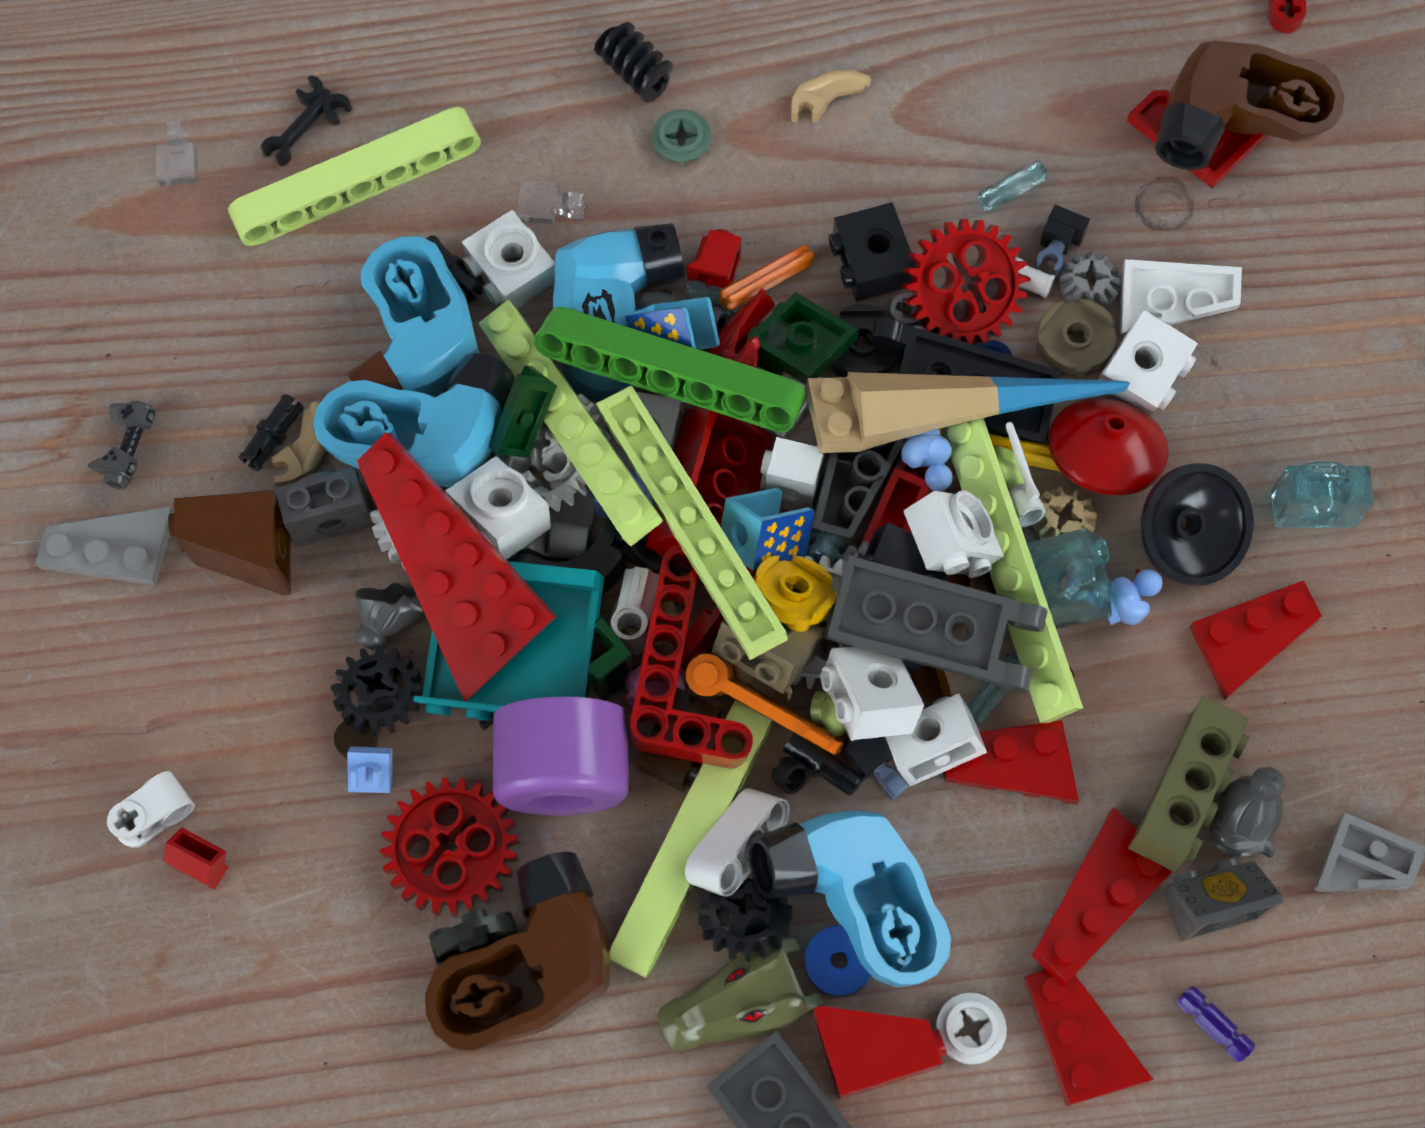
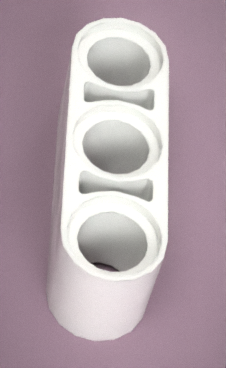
M746 788L740 792L690 854L685 866L687 882L725 897L731 896L751 872L749 859L751 840L754 837L787 825L790 816V806L787 800L752 788Z

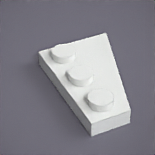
M1125 259L1122 268L1119 338L1125 337L1143 310H1146L1168 325H1174L1238 309L1241 304L1242 267Z

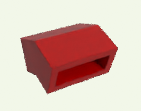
M183 827L165 844L163 857L165 863L213 890L216 889L228 869V866L224 864L225 850Z

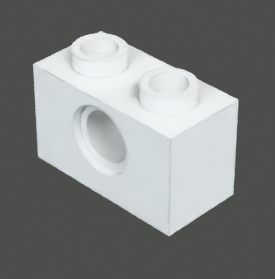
M776 437L773 451L766 450L764 453L760 471L763 474L760 489L778 488L782 490L780 508L792 511L806 507L813 509L822 475L824 453H819L817 446Z
M959 693L952 697L940 698L932 706L923 709L912 734L885 736L897 770L910 787L987 753L972 713ZM940 732L935 739L927 741L932 734Z

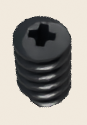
M625 22L620 26L607 29L595 42V53L601 56L603 61L611 66L613 71L620 75L626 84L631 85L632 90L639 94L644 102L648 103L657 99L668 85L673 63L669 60L662 61L663 53L658 50L653 51L654 46L652 42H643L644 35L639 31L634 32L635 28L631 22Z

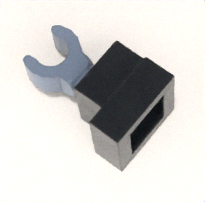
M1054 204L1040 241V245L1047 248L1040 251L1037 255L1035 269L1038 270L1043 261L1051 260L1055 263L1053 275L1055 277L1058 276L1064 261L1062 254H1067L1071 244L1080 247L1090 218Z
M885 737L854 740L846 746L842 757L848 765L863 776V781L874 774L882 789L891 800L902 794L905 788L908 787L902 777L887 764L893 756L890 748L884 742Z

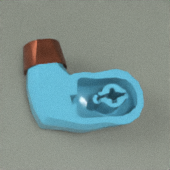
M399 237L383 243L374 250L360 271L361 285L379 309L383 324L392 341L386 351L381 353L379 350L347 373L350 381L368 380L397 390L425 393L435 398L443 393V388L461 360L466 355L480 354L465 295L449 271L437 245L423 237Z

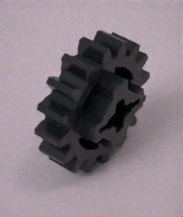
M382 646L376 647L374 655H368V652L362 648L360 649L361 659L355 661L349 656L345 659L349 667L347 671L336 670L335 674L341 683L331 685V690L334 696L337 697L333 700V704L337 712H342L341 717L346 725L354 721V726L358 733H362L367 726H370L374 736L379 735L380 728L383 726H387L390 733H394V723L400 720L408 725L410 723L407 715L408 710L418 712L420 709L419 704L413 702L414 696H422L423 693L422 686L417 684L422 680L419 670L413 669L414 666L409 656L400 661V654L396 648L391 650L389 655H384ZM397 674L404 680V690L400 689V686L396 684ZM351 691L355 692L356 696L359 697L357 700L359 703L358 707L351 702Z
M746 878L731 896L725 897L709 891V895H702L700 898L701 910L698 911L699 925L702 926V937L704 940L713 939V951L716 953L724 947L727 948L728 959L733 960L737 953L740 952L744 953L746 962H751L753 952L756 951L764 958L769 957V945L780 949L783 943V935L790 934L792 905L788 904V897L766 899L761 895L754 878Z

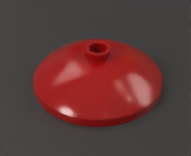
M1089 398L1070 404L1056 416L1048 438L1049 451L1058 469L1075 484L1089 491L1104 495H1130L1149 488L1162 475L1169 455L1168 443L1162 429L1147 413L1127 402L1110 398Z

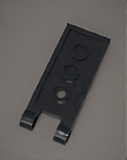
M890 318L876 319L870 338L873 344L885 349H904L897 374L930 375L933 371H939L943 375L1060 379L1062 373L1058 369L905 325ZM1054 403L985 417L984 421L989 433L1009 438L1006 423L1012 422L1019 440L1044 444Z

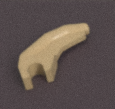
M852 69L827 71L801 83L792 97L791 122H798V113L806 109L812 113V122L817 123L830 102L838 96L863 92L865 87L868 88L870 86L871 77Z
M320 402L310 403L309 408L303 411L300 437L291 446L288 445L271 457L275 469L288 468L284 475L273 476L274 484L277 488L295 483L307 475L316 473L326 452V449L317 440L313 426L316 409Z

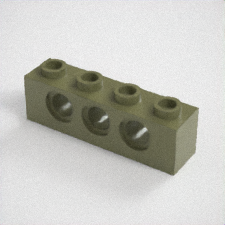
M1205 696L1201 697L1190 714L1128 849L1175 873L1185 860L1190 863L1194 861L1203 842L1202 839L1197 837L1201 825L1208 828L1219 806L1212 802L1217 791L1221 793L1225 791L1233 776L1234 770L1228 768L1232 756L1238 759L1249 740V736L1243 734L1249 718ZM1202 746L1213 750L1216 756L1207 754L1202 749ZM1186 780L1194 781L1200 787V790L1192 789ZM1169 814H1175L1182 818L1185 826L1176 824Z

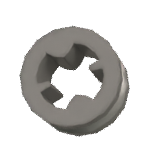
M901 293L897 295L891 302L889 318L912 327L920 326L923 319L915 320L902 317L903 307H910L911 315L918 308L917 305H907L904 302L913 294Z

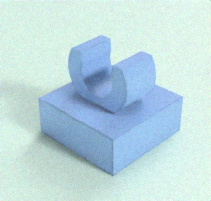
M350 747L347 752L348 792L390 793L393 788L392 748Z

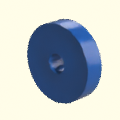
M837 925L824 928L810 940L805 952L804 967L810 983L819 992L830 997L842 998L854 995L867 984L871 974L861 965L847 931L842 926ZM836 954L843 955L847 960V965L842 969H837L831 964V958Z

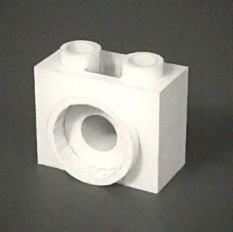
M513 210L462 241L466 256L462 261L466 270L474 279L478 276L485 283L483 289L495 306L498 304L502 305L509 299L519 309L554 286L555 262L539 244L534 233L524 225ZM511 258H521L515 263L507 262Z
M1143 310L1128 330L1097 380L1130 382L1127 390L1113 393L1112 395L1134 405L1150 416L1157 408L1164 410L1172 400L1176 390L1171 388L1177 376L1184 378L1192 368L1196 358L1191 354L1198 343L1151 313ZM1141 354L1146 356L1150 361L1151 368H1141L1135 361V355Z
M497 456L445 490L449 498L506 560L551 528L549 504L527 484L522 474L509 468Z
M935 490L903 510L927 570L941 571L947 575L964 574L974 578L989 572L992 569L991 564L1004 557L994 533L992 521L981 499L976 498L967 491L962 490L952 494Z
M854 646L831 649L826 666L821 671V683L823 689L829 692L835 705L837 719L844 725L850 740L912 734L924 703L902 660Z

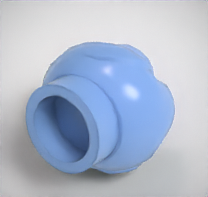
M936 429L908 437V441L902 448V461L911 468L929 467L925 473V482L931 490L945 491L950 487L955 472L944 465V463L950 458L952 448L949 441L940 436V430Z
M1137 569L1133 581L1123 576L1116 577L1109 584L1108 591L1098 595L1110 625L1120 621L1127 625H1137L1142 622L1150 611V605L1148 602L1142 601L1140 595L1145 597L1155 596L1162 588V577L1157 571L1153 569H1143L1140 571Z

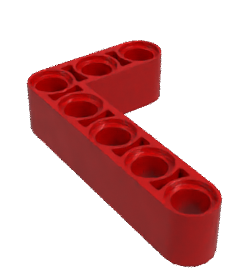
M677 545L670 548L662 559L630 719L629 739L636 749L643 752L718 767L736 768L747 760L753 746V736L749 728L736 721L672 709L698 577L681 546ZM675 563H682L690 569V573L685 576H677L670 571L669 567ZM666 602H676L682 607L683 612L676 616L666 614L661 606ZM659 641H668L674 646L676 651L671 655L663 656L654 650L653 645ZM658 680L666 685L668 691L664 695L653 696L647 692L645 685L650 681ZM643 721H652L658 725L660 732L654 737H645L638 732L637 725ZM684 729H694L700 734L702 741L697 745L684 744L679 737V733ZM726 737H735L741 741L743 750L737 754L728 753L723 749L721 741Z

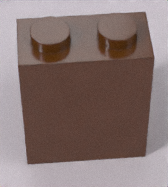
M273 490L174 498V513H170L168 516L169 533L172 538L178 541L182 552H186L195 565L281 595H291V536L284 526L278 499Z

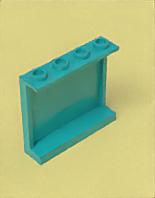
M507 561L554 612L557 618L477 694L466 702L459 691L432 631L422 696H414L413 702L425 705L426 713L450 716L451 709L466 710V718L490 721L491 713L494 714L500 707L522 700L545 697L588 698L591 682L588 666L594 660L597 638L594 622L599 619L605 577L596 570Z

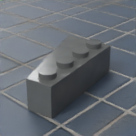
M906 438L860 452L826 454L813 507L815 514L808 545L840 554L844 553Z

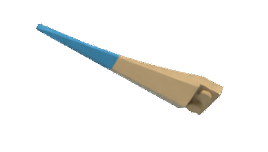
M848 372L847 377L808 378L805 391L819 453L860 452L928 431L1002 413L1063 401L1120 393L1127 390L1130 382Z

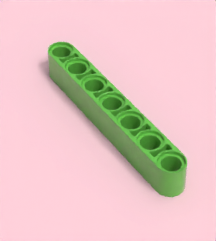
M566 307L553 308L533 340L538 352L549 359L776 432H787L792 429L807 398L804 387L793 379Z

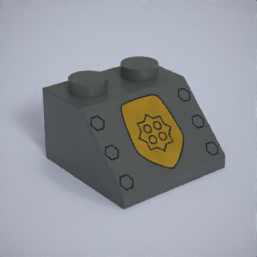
M1238 858L1220 862L1213 866L1215 872L1201 876L1197 869L1178 874L1173 877L1174 883L1164 891L1181 941L1261 919L1283 903L1282 896L1255 861L1240 864Z

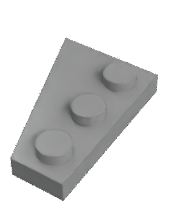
M172 506L46 526L35 564L44 570L156 586L170 535L168 516L170 513H174V509Z

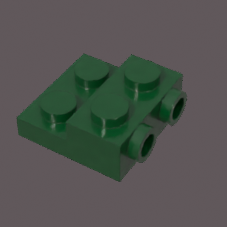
M795 292L785 302L777 304L771 315L761 325H755L749 331L745 344L749 338L753 336L758 337L760 347L757 365L777 375L784 371L806 385L808 378H818L857 340L858 329Z

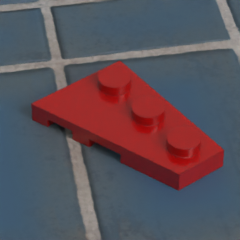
M1303 580L1194 621L1189 628L1226 700L1281 651H1284L1318 622L1322 615Z
M1046 970L1024 977L1067 1106L1154 1080L1076 974L1064 987Z

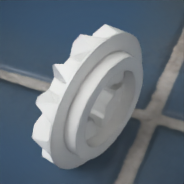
M963 993L951 998L940 1010L936 1022V1029H939L942 1035L946 1053L951 1059L967 1065L989 1061L999 1053L1006 1039L1007 1026L1001 1009L990 998L978 993ZM962 1011L966 1017H969L972 1023L978 1021L981 1023L985 1020L988 1022L977 1033L979 1047L970 1036H959L957 1038L954 1036L964 1026Z

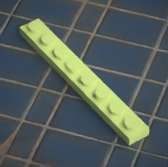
M509 299L478 324L505 364L512 370L515 378L517 374H521L523 367L527 365L533 366L557 385L544 422L624 541L630 546L634 545L664 520L554 361L538 352L533 341L535 334L516 306Z
M630 386L596 403L599 414L749 660L787 641V632L634 388Z
M984 418L941 428L944 438L949 441L952 448L951 459L961 489L981 499L992 521L994 533L1004 557L992 563V569L989 571L997 595L1033 603L1048 610L1042 632L1023 630L1007 623L1021 666L1033 670L1029 691L1040 723H1050L1083 709Z

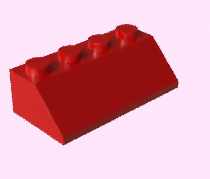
M695 406L684 413L673 452L721 527L726 498L760 490L763 475L760 471L764 453L766 450H770L774 436L757 425ZM664 520L650 531L646 547L664 557L670 548L679 545ZM675 563L677 565L686 566L682 563Z

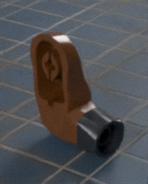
M1224 41L1203 42L1185 62L1168 95L1166 108L1161 116L1155 146L1157 156L1165 163L1179 169H1202L1211 160L1225 129L1241 134L1262 133L1292 142L1311 141L1332 128L1343 112L1344 94L1339 79L1324 64L1313 60L1294 58L1265 46Z
M558 852L548 854L527 862L517 870L522 911L524 917H528L525 931L501 938L488 947L450 956L434 970L425 993L426 1016L434 1034L451 1048L473 1051L550 1029L574 1011L604 993L609 987L610 957L604 925L592 899V889L576 853Z

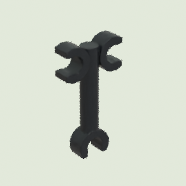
M310 75L308 77L310 86L315 89L313 92L305 93L299 88L295 91L300 103L307 106V108L280 137L270 136L262 142L261 149L266 157L274 150H281L275 156L278 165L281 167L287 165L291 159L290 147L323 112L328 122L338 125L340 120L333 110L338 107H342L348 112L352 110L350 101L345 95L333 94L328 89H324L321 80L316 76Z

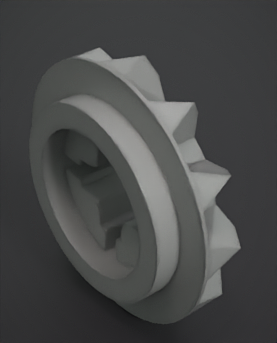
M1092 250L1086 255H1078L1076 253L1071 260L1064 263L1059 276L1061 292L1069 302L1087 299L1102 307L1114 301L1119 293L1122 282L1118 273V266H1113L1109 262L1107 255L1104 257L1096 256ZM1088 270H1092L1094 278L1101 279L1096 280L1092 291H1090L1087 279H1083Z

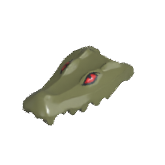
M797 937L783 939L780 949L769 945V957L764 958L756 951L753 952L751 962H746L744 953H740L715 974L698 984L689 993L675 998L662 1006L658 1012V1025L669 1047L677 1053H681L709 1042L719 1043L734 1041L740 1038L751 1039L769 1036L775 1031L779 1032L811 1013L813 1008L825 1006L820 992L804 996L787 957L801 949Z

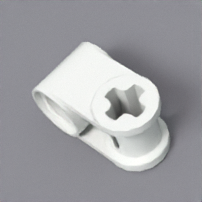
M165 771L152 777L139 790L116 804L107 816V826L109 831L125 846L138 848L146 845L167 828L185 819L193 811L195 804L173 773ZM130 819H134L136 827L129 831L127 822Z

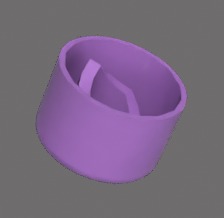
M545 697L510 703L494 712L493 794L500 805L507 809L527 814L579 815L613 808L622 803L627 797L629 790L627 711L623 707L608 701L592 698Z

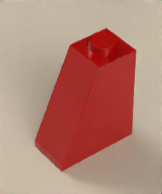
M827 1006L813 1008L812 1016L839 1100L939 1069L943 1064L941 1056L947 1055L939 1029L932 1031L929 1020Z

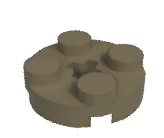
M1078 299L1077 302L1065 303V300L1051 306L1041 319L1038 329L1037 350L1053 368L1061 370L1063 373L1071 374L1075 378H1084L1090 372L1102 368L1113 354L1117 343V335L1115 336L1116 332L1113 328L1114 321L1112 316L1101 305L1087 299ZM1079 330L1084 333V343L1072 342L1067 334L1069 331L1075 334Z

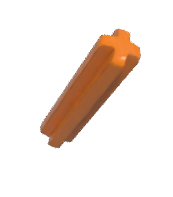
M801 245L721 289L718 298L720 305H723L726 310L731 311L756 297L761 288L767 291L813 265V258L815 257L813 251L809 250L807 245Z

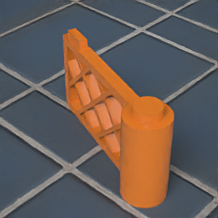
M702 654L693 658L688 664L686 682L689 688L696 694L701 696H725L728 694L832 754L840 753L847 742L846 740L830 734L823 727L814 724L807 718L743 682L737 681L734 673L735 665L722 657L713 654Z

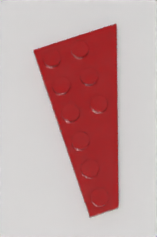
M384 433L356 462L459 691L466 702L477 694L557 616L392 433Z

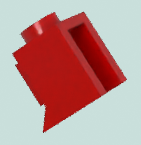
M710 229L708 236H702L695 261L686 266L687 284L716 292L732 284L741 258V237L735 236L732 232L725 229Z

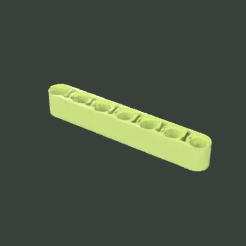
M453 107L239 197L229 205L228 213L242 243L246 246H257L469 156L479 148L481 140L465 109Z
M738 700L732 705L726 720L742 723L750 729L753 736V746L747 760L736 768L702 764L609 951L610 961L645 978H648L694 887L685 878V866L690 854L740 794L773 726L774 720ZM726 737L721 741L723 749L728 753L737 754L743 750L741 741L735 737Z

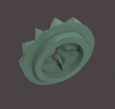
M674 110L668 112L657 120L652 129V143L655 152L662 155L667 163L671 160L678 161L683 166L686 161L695 160L697 162L701 154L708 152L711 140L710 127L701 115L693 111ZM679 128H683V133L688 138L683 147H680L677 141L678 133H680Z

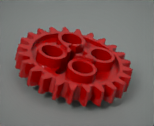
M959 219L957 229L953 222H944V234L940 230L932 228L930 230L932 242L925 239L918 240V244L923 252L921 254H909V257L916 262L915 268H904L903 272L913 276L912 282L903 284L902 288L913 290V296L904 302L907 305H917L918 308L913 312L911 318L915 320L925 318L922 324L925 331H931L935 328L934 333L947 335V337L960 340L961 337V341L973 344L975 336L979 343L986 344L988 340L987 332L993 336L1000 337V323L1007 326L1013 325L1011 318L1008 316L1010 311L1022 312V309L1015 303L1016 298H1027L1028 296L1027 293L1019 290V284L1028 282L1029 278L1019 276L1018 270L1024 268L1027 262L1015 261L1014 257L1020 252L1021 248L1017 246L1006 247L1011 239L1009 234H1002L996 238L999 226L990 225L984 231L985 225L983 220H975L971 227L968 219ZM974 245L978 250V259L974 265L969 266L965 259V253L970 246ZM949 253L953 255V261L957 269L947 259ZM939 267H943L946 271L947 279L942 287L937 288L933 282V274ZM962 275L970 276L971 278L967 282L969 290H963L960 287L965 283ZM994 278L998 284V291L993 298L989 299L985 293V286L990 279ZM975 298L984 306V311L981 313ZM959 300H963L966 305V313L962 319L956 320L953 315V307Z
M443 777L441 789L435 790L431 782L427 781L426 794L422 796L416 790L411 789L410 793L414 802L408 805L399 800L397 805L403 812L401 816H387L388 821L395 827L394 831L381 832L384 840L390 842L391 845L380 849V854L385 858L392 859V861L382 867L383 871L386 874L398 873L390 881V885L394 890L406 886L401 894L405 902L412 900L417 895L415 907L419 911H423L431 902L432 912L435 916L440 915L444 905H448V909L453 917L458 914L459 904L464 903L467 909L472 911L475 909L474 899L478 897L488 905L490 899L487 891L490 888L500 893L503 892L498 878L500 876L512 878L513 876L511 870L505 866L506 862H515L519 859L517 853L508 850V847L520 843L517 835L507 834V832L516 827L514 819L501 820L506 816L509 809L502 805L494 807L497 800L494 797L493 791L482 797L483 786L479 782L473 786L471 791H468L465 778H460L456 788H452L447 777ZM444 810H458V818L453 824L443 826L438 823L439 816ZM475 817L476 822L465 829L467 821ZM487 835L491 838L488 848L484 851L473 852L469 849L470 842L474 837ZM422 840L430 842V850L424 857L412 858L410 856V850L416 842ZM446 840L457 844L458 849L454 853L450 850L445 851L442 847ZM434 865L431 874L425 876L424 871ZM451 867L462 869L461 878L457 883L453 885L442 884L441 878L445 870Z

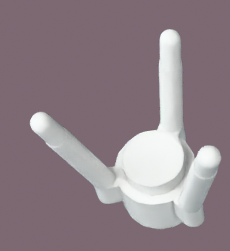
M1012 422L1006 423V430L1024 484L1012 488L1009 494L1021 527H1027L1041 520L1045 516L1046 509L1039 498L1040 493L1033 482Z

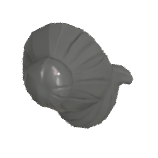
M391 583L382 590L361 588L355 591L357 609L362 620V624L356 630V641L370 650L375 651L377 646H382V649H385L390 635L404 630L424 613L414 589L406 588L398 583Z
M1272 767L1258 768L1252 776H1243L1228 784L1225 791L1220 794L1216 802L1219 806L1210 825V833L1213 842L1221 851L1231 856H1250L1260 853L1268 858L1274 856L1275 851L1270 839L1281 822L1283 802L1280 795L1285 789L1284 776L1280 771Z

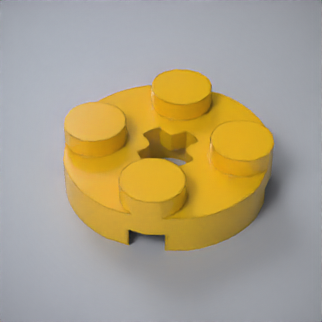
M781 555L767 558L757 568L754 581L780 622L786 623L787 627L793 631L804 632L809 629L810 625L821 623L828 618L837 598V589L834 592L831 587L833 579L822 566L810 559L794 555L792 561H779ZM794 588H796V589L800 590L801 592H800V593H796V592H793V591H791V590H793Z

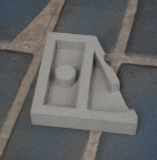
M1344 812L1337 823L1313 890L1318 892L1408 890L1414 886L1425 854V846Z

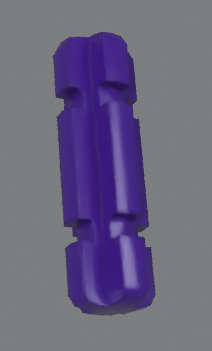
M1194 986L1187 988L1178 998V1006L1188 1015L1192 1013L1195 1016L1194 1021L1219 1045L1224 1044L1227 1047L1225 1051L1235 1061L1241 1062L1253 1052L1255 1048L1254 1042L1244 1033L1239 1034L1236 1031L1238 1027L1212 1002L1207 1004L1204 1001L1206 996Z

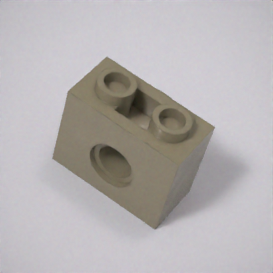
M724 619L718 631L712 652L781 694H784L815 658L826 629L818 624L810 625L807 631L796 632L788 628L786 623L780 622L787 632L788 640L749 660Z

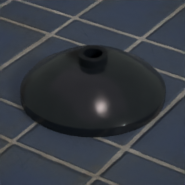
M1192 463L1169 471L1153 486L1142 510L1141 538L1148 558L1164 576L1181 584L1207 585L1228 576L1245 557L1253 535V510L1246 490L1231 473L1211 464ZM1182 517L1186 519L1184 529H1181L1180 526Z

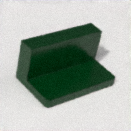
M525 365L521 374H517L489 444V448L496 454L529 458L557 388V385L533 366Z
M600 617L594 623L600 647L605 654L588 666L594 691L601 700L607 701L625 687V677L634 669L632 653L605 620Z

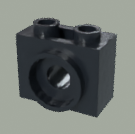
M893 202L834 218L833 233L828 234L830 249L834 257L839 256L843 265L840 267L842 283L845 289L851 288L855 301L903 289V284L912 282L913 276L906 274L903 270L909 267L915 268L916 263L909 257V254L912 252ZM879 248L884 250L885 252L874 253L871 251V249Z

